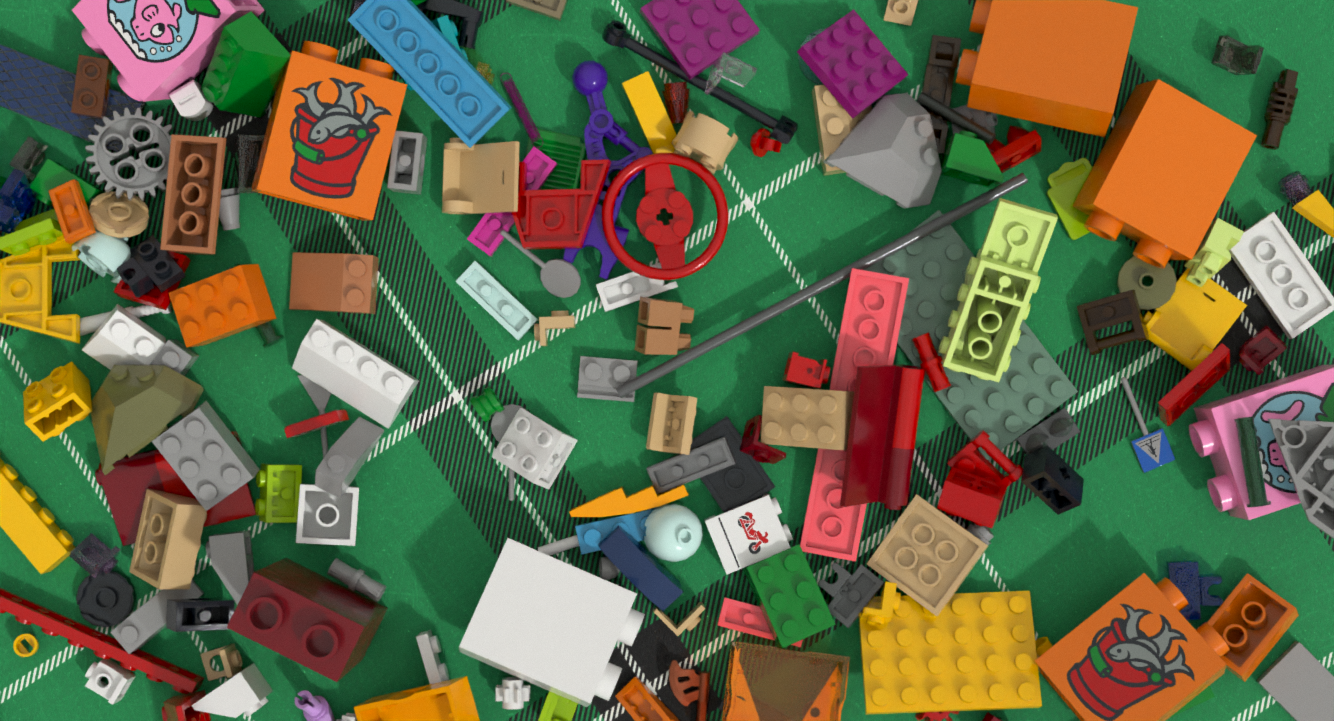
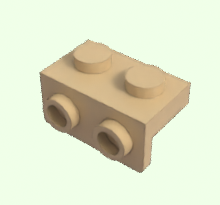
M654 393L646 448L666 453L689 455L696 416L697 398Z

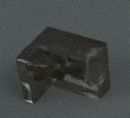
M1219 36L1211 64L1234 75L1256 74L1264 48L1260 45L1248 46L1229 36Z

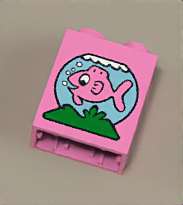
M81 0L72 11L85 27L82 30V37L86 44L96 53L108 56L119 70L120 74L117 76V82L121 89L131 98L146 102L171 99L170 93L194 80L211 63L223 28L250 11L258 17L264 9L257 0Z
M1334 364L1321 365L1194 408L1198 422L1189 425V434L1200 457L1210 455L1217 477L1208 479L1207 486L1211 500L1219 512L1228 510L1232 517L1251 520L1301 503L1268 419L1334 422Z

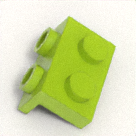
M55 209L5 227V236L0 237V250L17 256L29 252L30 248L36 245H47L55 242L57 237L63 235Z

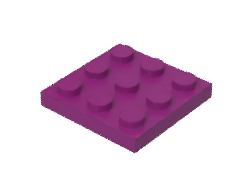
M652 0L640 8L641 15L689 80L758 35L760 31L738 0Z
M854 9L797 51L852 119L908 76V73Z

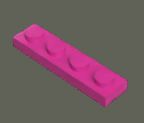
M534 146L523 160L527 164L526 190H540L558 165ZM512 212L485 213L467 240L489 256H492L504 240L500 231L505 230L509 233L515 225Z

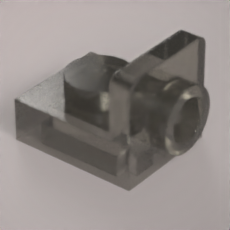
M28 136L9 164L17 169L15 175L29 184L34 181L38 173L33 171L32 168L38 166L45 157L44 151L48 146L40 140Z

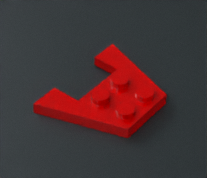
M609 159L581 160V189L526 190L527 164L519 162L518 212H512L522 247L524 249L582 248L611 161Z

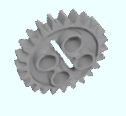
M125 108L124 116L121 117L116 111H113L114 120L112 121L104 116V127L94 125L98 136L89 135L88 138L94 145L85 147L87 152L94 155L87 157L86 162L88 164H95L89 170L90 174H100L96 179V183L100 185L106 182L105 192L109 193L115 188L116 198L119 199L123 193H127L129 201H132L134 194H138L140 200L144 201L145 193L147 192L153 198H156V188L166 192L164 182H167L171 124L162 127L163 117L161 116L155 121L152 120V111H149L144 117L141 114L140 108H137L135 115H131L129 109ZM144 130L150 134V137L145 142H138L134 139V134L137 131ZM112 141H118L123 145V148L118 153H111L106 148ZM153 144L159 145L156 149H148ZM134 149L139 153L138 160H134L130 156V150ZM151 156H158L163 162L158 168H151L146 164V161ZM113 160H121L116 165H110V162ZM124 167H131L135 170V175L131 179H123L119 176V171Z

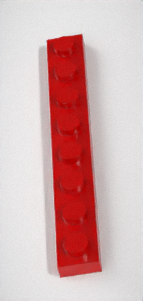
M0 588V613L8 612L13 614L18 622L38 625L42 627L41 631L48 635L63 636L68 639L67 642L79 648L88 647L94 650L93 653L100 658H113L120 661V666L131 671L138 669L147 673L146 677L150 680L170 683L173 685L172 688L180 693H193L201 687L204 677L140 649L128 654L115 638Z

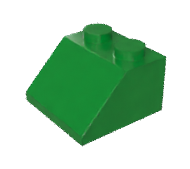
M960 131L959 134H953L945 144L944 154H942L940 161L942 169L940 175L990 189L1001 184L1004 176L985 142L976 139L977 135L972 132Z

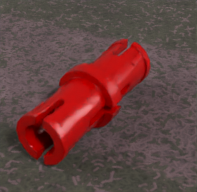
M928 332L913 338L912 342L922 362L920 366L925 369L933 392L951 386L941 363L942 356H938L930 333Z

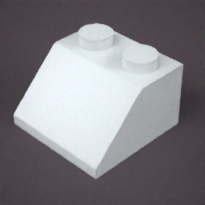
M117 304L82 348V351L110 370L114 365H150L166 344V338Z
M253 663L194 703L192 707L196 711L233 718L238 717L242 713H245L248 717L269 702L266 696L273 692V690Z

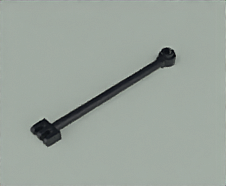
M614 20L605 27L602 38L606 43L631 50L772 129L770 137L779 142L788 144L797 131L798 124L784 115L781 116L780 120H777L699 75L689 80L676 62L631 38V35L626 32V26L622 22Z

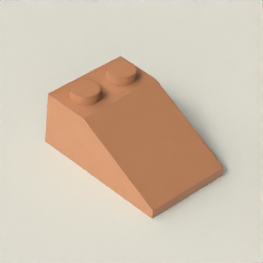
M293 252L289 309L375 314L379 258L374 255Z

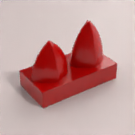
M1018 126L1009 127L1007 135L1008 145L1006 146L997 139H994L990 145L985 142L1002 173L1041 152V137L1037 131L1029 132Z

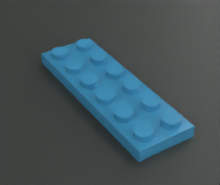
M366 0L348 19L359 33L469 148L476 144L512 108L411 0Z

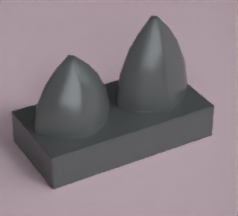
M1061 408L1028 429L1016 441L1025 455H1028L1047 445L1053 450L1080 433V430L1066 408Z

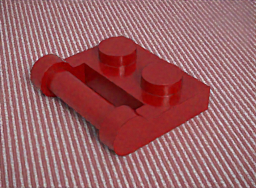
M984 430L973 437L947 462L951 468L955 467L1005 486H1009L1012 482L1018 480L1022 476L1023 471L1019 464L1015 465L988 439L990 436ZM981 447L1007 473L1005 475L1000 473L977 448Z

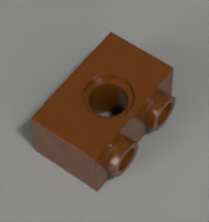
M79 55L71 113L77 116L96 119L106 117L113 63L109 59Z

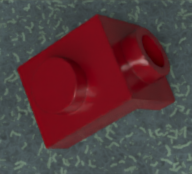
M1266 325L1240 346L1239 361L1248 371L1254 370L1260 375L1264 372V367L1287 349V345Z

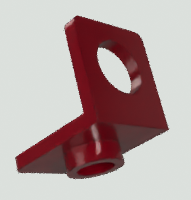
M758 414L748 420L745 425L740 451L753 456L754 460L762 463L775 464L785 459V452L758 442L762 415ZM753 426H754V431H753L752 435L750 436V432H751V430H752V428H753Z

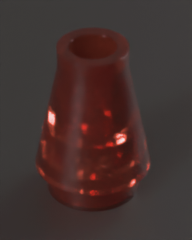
M687 81L665 83V91H662L670 121L671 123H683L688 112L690 88L687 89Z

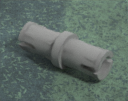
M338 558L333 561L327 572L329 576L348 585V589L351 591L357 590L375 602L380 600L386 589V585L365 575L364 570L352 568Z

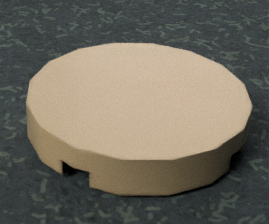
M116 191L105 192L95 197L90 205L89 213L94 227L108 236L125 238L138 235L146 229L149 220L147 205L135 195L132 201H129L127 193H123L118 199L116 198Z

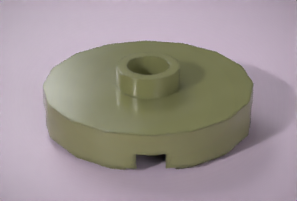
M1133 256L1124 263L1118 273L1117 288L1119 293L1135 290L1140 310L1150 311L1160 308L1170 300L1175 292L1176 276L1174 269L1169 263H1167L1164 269H1161ZM1142 278H1151L1152 285L1149 287L1144 286Z

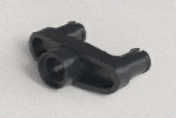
M426 0L416 5L423 14L430 11L460 17L462 26L458 44L460 47L475 49L478 27L483 21V12L460 3L459 0Z

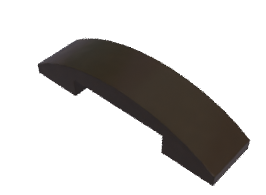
M932 35L922 92L950 107L961 39ZM921 105L930 113L938 153L944 154L948 131L947 119Z

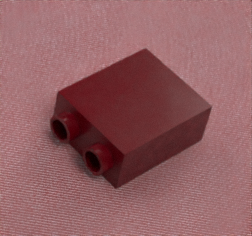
M284 558L253 573L226 628L338 682L363 660L388 608L288 558Z

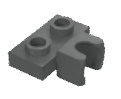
M835 562L832 564V569L838 574L837 582L829 584L825 580H820L818 585L834 597L828 605L830 613L847 628H850L861 614L863 608L867 607L883 587L884 582L862 564L851 575Z

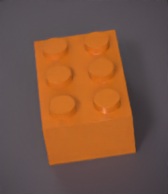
M259 264L239 265L169 292L186 348L207 345L276 319Z

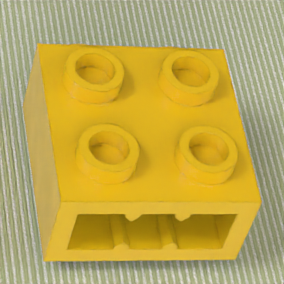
M71 361L65 366L55 368L49 376L41 381L31 383L23 391L24 423L44 442L52 436H58L66 427L74 422L84 420L92 412L90 380Z

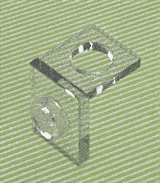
M723 52L711 67L705 94L709 95L720 82L721 77L744 88L756 74L757 68Z

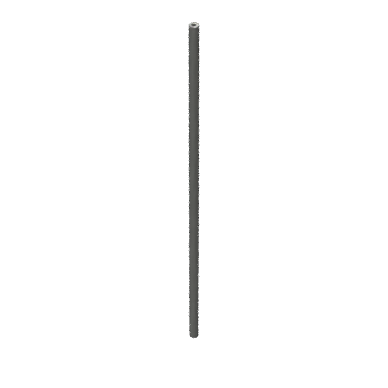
M1021 173L624 383L616 388L619 396L623 398L850 277L852 268L864 270L1028 183L1024 173Z

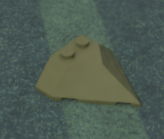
M114 365L91 401L92 412L90 414L104 475L115 469L113 464L116 461L121 460L126 455L130 458L168 429L167 424L177 416L181 415L184 418L191 413L204 390L203 387L165 365Z

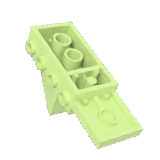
M999 198L983 245L979 249L976 258L971 257L967 266L965 283L961 284L957 300L960 301L957 311L952 310L949 317L948 327H951L948 337L943 336L940 342L938 352L942 353L944 367L956 372L975 375L983 380L1000 381L1002 373L1006 372L1010 365L1012 346H1016L1019 341L1021 322L1028 317L1031 306L1029 301L1032 293H1036L1041 280V277L1038 276V270L1058 219L1057 214Z

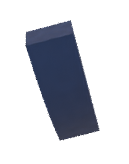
M619 525L598 544L603 553L623 575L662 611L683 593L680 581L663 568L659 560Z

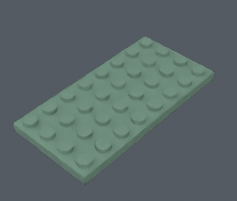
M938 210L913 230L940 217L943 214L940 210ZM951 224L864 269L866 271L909 278L897 345L913 366L921 367L920 364L922 362L912 339L925 333H930L938 356H942V353L938 352L940 342L943 336L948 337L951 329V327H948L949 317L952 310L957 311L960 301L957 300L961 284L965 283V274L971 257H975ZM1022 320L1019 328L1021 330L1019 341L1016 346H1012L1010 352L1011 361L1008 370L1002 373L999 382L983 380L975 375L956 372L944 367L951 386L933 392L969 440L984 430L990 436L988 439L1000 450L1078 392L1024 320ZM925 372L924 381L933 391L928 375ZM981 447L977 448L987 460L991 458Z

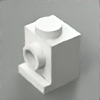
M103 659L99 663L94 662L85 674V677L89 680L85 686L109 700L108 702L113 705L122 700L136 675L110 659ZM102 676L108 679V685L101 681Z

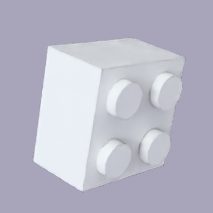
M300 484L296 543L355 546L359 487L349 486L340 499L315 486V484Z

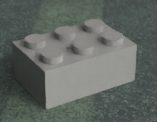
M207 401L168 427L165 432L152 441L206 511L253 479L260 470Z

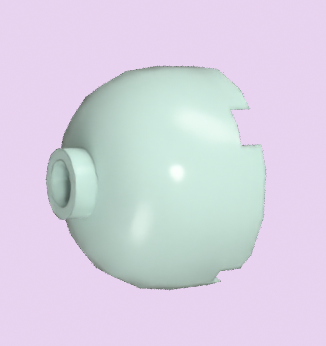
M96 228V233L72 245L73 251L80 250L81 253L78 255V258L103 278L106 273L113 276L114 278L111 280L113 283H119L122 280L117 272V268L132 258L130 247L126 244L128 241L127 237L117 238L108 236Z
M677 504L659 506L651 512L645 522V527L647 528L644 542L648 550L659 559L671 562L686 560L696 552L701 544L703 536L702 524L697 515L685 506Z

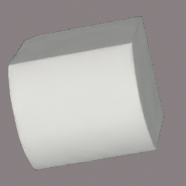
M195 80L188 82L169 94L180 115L191 121H199L206 118L213 109L212 102L206 99L201 90L202 85Z

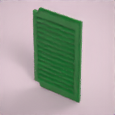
M537 128L541 138L537 141L534 140L535 142L528 138L525 157L534 145L558 164L540 190L579 189L581 182V160H585L587 153L585 143H580L581 137Z

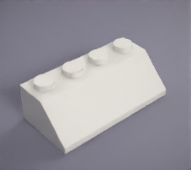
M316 319L302 341L292 369L388 429L419 382L415 377L320 319Z

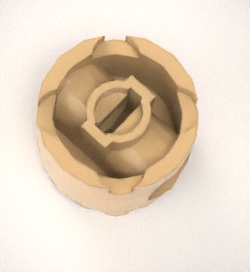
M689 111L683 120L680 131L671 142L675 148L674 153L696 160L714 175L716 170L720 171L724 168L726 157L735 147L738 137L735 133L730 137L727 134L729 128L715 119L698 113L695 118L693 117V111Z

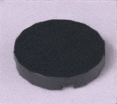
M111 569L96 571L87 576L78 587L76 600L81 610L80 613L92 625L100 627L117 625L129 617L134 610L136 602L135 587L130 579L120 571Z

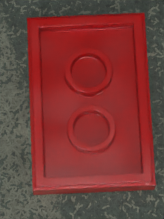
M1221 343L1158 402L1160 420L1167 427L1174 423L1230 371L1229 348Z

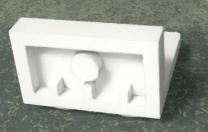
M520 408L492 456L530 482L550 489L578 440L557 430L527 410Z

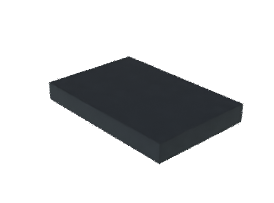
M727 416L692 439L690 447L691 450L721 437H727L737 463L700 478L724 513L760 498L775 487L760 463L754 460L753 456L740 451L742 437Z

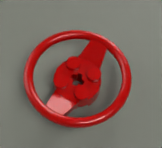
M675 153L650 154L628 164L611 182L602 206V227L611 251L622 264L633 272L656 280L684 278L702 269L718 253L728 228L729 213L727 200L715 176L696 160ZM669 164L688 169L700 177L710 189L717 208V224L710 244L699 257L688 264H685L684 237L689 234L693 224V210L684 194L676 191ZM645 169V197L642 198L636 210V224L642 236L647 241L653 243L661 268L647 266L634 259L621 245L614 228L613 211L619 191L628 179ZM661 209H666L667 213L672 214V220H668L669 225H663L662 221H657L656 215L661 214Z

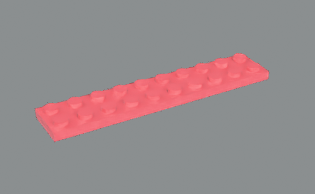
M855 268L851 269L829 390L854 392L858 366L893 365L909 278ZM818 448L800 547L803 552L856 562L867 504L847 507L840 506L847 450Z

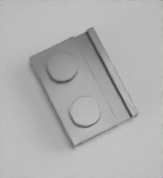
M580 356L577 397L634 402L635 391L621 398L616 388L636 378L638 361Z

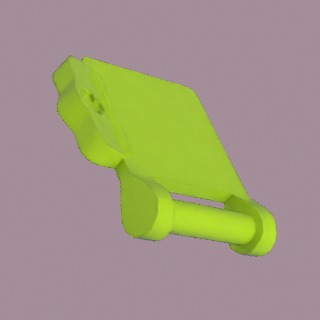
M1081 158L1076 162L1064 163L1058 171L1050 174L1047 178L1050 189L1047 190V195L1071 240H1076L1090 232L1084 227L1088 215L1072 207L1093 168L1086 158Z

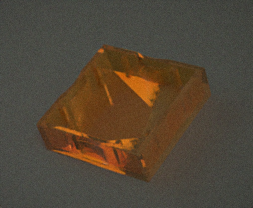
M737 641L731 642L722 721H841L842 707L846 699L850 657L811 651L785 650L774 646Z

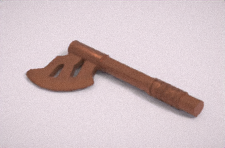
M672 660L669 668V682L674 696L684 706H688L692 701L697 700L696 721H706L710 672L699 671V674H696L694 669H681L678 662ZM688 676L689 678L688 680L678 682V677ZM691 686H698L696 690L687 693L683 692V690Z

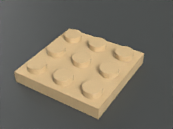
M916 494L867 562V565L891 583H897V587L935 616H939L988 548V545Z

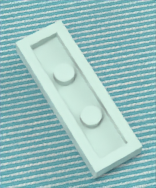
M476 261L455 281L518 341L538 321L532 313Z

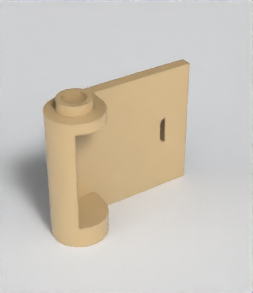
M450 138V143H444L442 213L483 214L518 212L519 142L477 144L471 148L460 138Z

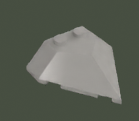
M908 93L882 96L875 103L876 106L858 122L842 140L837 150L825 159L824 163L831 167L836 166L847 172L846 176L881 196L886 195L892 198L898 206L904 209L929 205L942 171L930 113Z
M1268 419L1307 520L1334 539V422Z

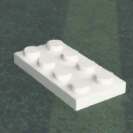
M1274 212L1246 229L1240 241L1229 250L1231 257L1288 339L1295 338L1334 311V297Z

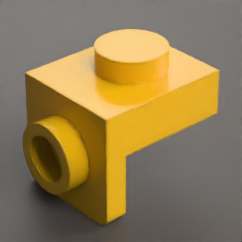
M884 583L879 609L863 608L861 618L867 619L868 624L883 626L884 622L889 623L891 621L893 610H898L901 593L896 592L897 583Z

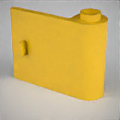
M1187 268L1177 280L1175 292L1170 300L1160 308H1156L1153 313L1147 311L1143 316V321L1148 330L1149 340L1192 371L1213 352V349L1247 305L1211 279L1207 278L1206 283L1202 287L1187 281L1186 277L1190 271Z

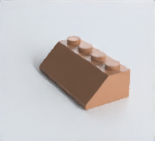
M171 134L160 250L199 255L215 254L226 138Z

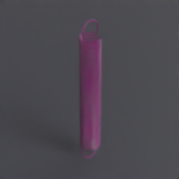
M508 80L504 81V87L508 89L509 98L513 99L511 102L515 104L514 108H517L516 112L519 113V118H522L521 122L524 123L523 126L526 132L531 134H528V136L534 140H539L532 129L534 128L538 131L537 127L534 126L535 123L530 113L527 112L528 109L525 107V103L522 102L523 99L519 98L521 95L518 93V89L514 88L516 86L515 83L512 84Z

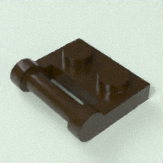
M1129 290L1077 306L1091 355L1102 353L1103 349L1135 340L1139 342L1149 340L1148 330L1143 321L1135 290ZM1132 321L1134 327L1132 330L1100 339L1096 335L1097 330Z

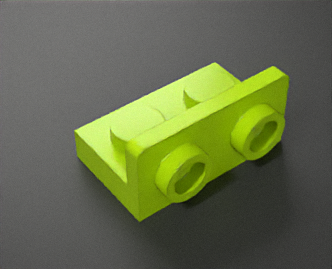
M261 464V470L256 474L257 487H260V499H256L255 512L259 516L260 521L265 523L297 522L302 465Z

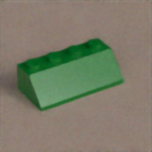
M250 11L223 28L201 90L206 99L214 103L219 110L261 118L267 111L291 54Z

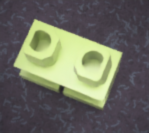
M1217 218L1208 228L1193 259L1186 260L1184 266L1190 269L1186 280L1202 287L1206 283L1207 278L1211 279L1231 260L1229 250L1240 241L1244 231Z

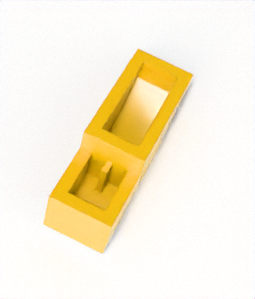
M647 71L623 82L622 87L652 153H674L675 148L671 142L677 135L649 72Z

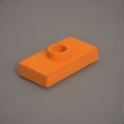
M72 179L48 191L65 242L72 244L96 233L83 192L77 180Z

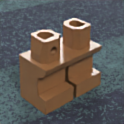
M640 296L638 322L645 325H637L635 351L643 354L677 355V351L689 350L691 337L690 334L679 333L680 323H692L694 308L684 306L683 303L673 300Z

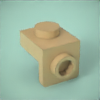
M551 311V317H539V323L534 324L535 341H540V346H548L547 329L576 328L575 316H569L568 311Z

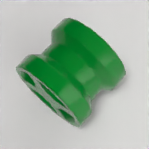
M489 386L483 390V394L470 398L473 407L485 422L490 420L491 415L495 412H502L505 409Z

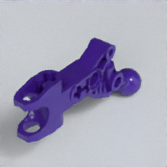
M587 60L579 63L572 74V84L575 90L586 96L591 114L589 123L584 131L588 160L608 159L603 146V136L616 146L620 144L631 154L619 161H611L582 248H565L563 260L572 264L580 249L595 247L602 254V266L599 277L608 280L618 258L611 251L602 227V206L600 202L604 201L607 192L604 191V188L610 186L611 183L608 179L612 172L621 171L638 158L653 153L649 148H641L627 137L628 132L613 120L611 113L607 111L602 92L608 83V73L599 62ZM645 169L637 172L627 180L619 191L621 192L620 196H617L613 211L614 228L623 247L625 246L629 229L615 225L628 186Z

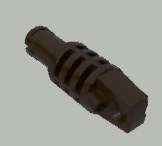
M1283 70L1280 72L1278 81L1273 82L1264 114L1265 121L1267 122L1261 146L1264 148L1279 149L1284 126L1290 123L1295 99L1297 98L1298 88H1295L1298 76L1297 71Z

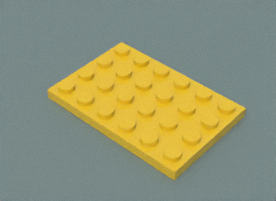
M1030 591L956 593L946 604L939 616H935L913 598L905 595L900 597L898 610H893L891 621L889 623L884 622L883 626L868 624L867 619L861 618V614L858 617L866 715L1042 707L1038 666L1035 664L1037 653ZM881 596L874 597L867 607L879 609Z

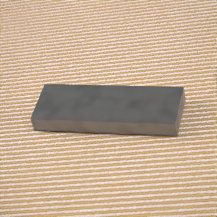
M724 436L691 449L689 455L678 454L648 466L646 469L656 493L660 494L734 465L737 461L727 437Z

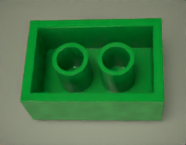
M800 544L744 569V573L778 649L785 648L836 625Z

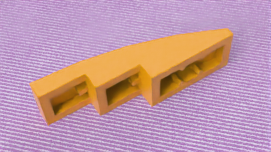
M683 484L657 495L654 486L651 485L627 496L621 486L571 509L569 513L571 517H606L631 514L688 496V492Z

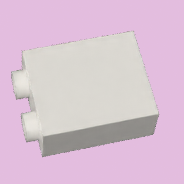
M507 538L459 645V651L588 707L594 695L609 701L622 668L608 661L617 641L632 646L645 614L631 608L637 593Z

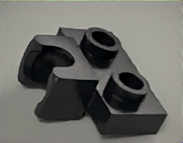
M153 235L130 249L132 258L117 268L121 279L125 284L129 285L135 297H141L155 288V286L162 293L186 277L183 270L165 250H160L161 244Z

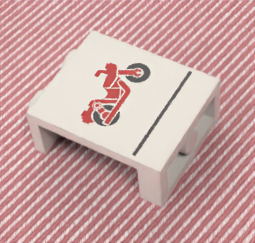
M766 493L759 499L720 515H713L704 519L726 574L791 548L788 541L793 540L787 524L781 525L777 515L781 514L782 511L776 497L770 499L769 494Z

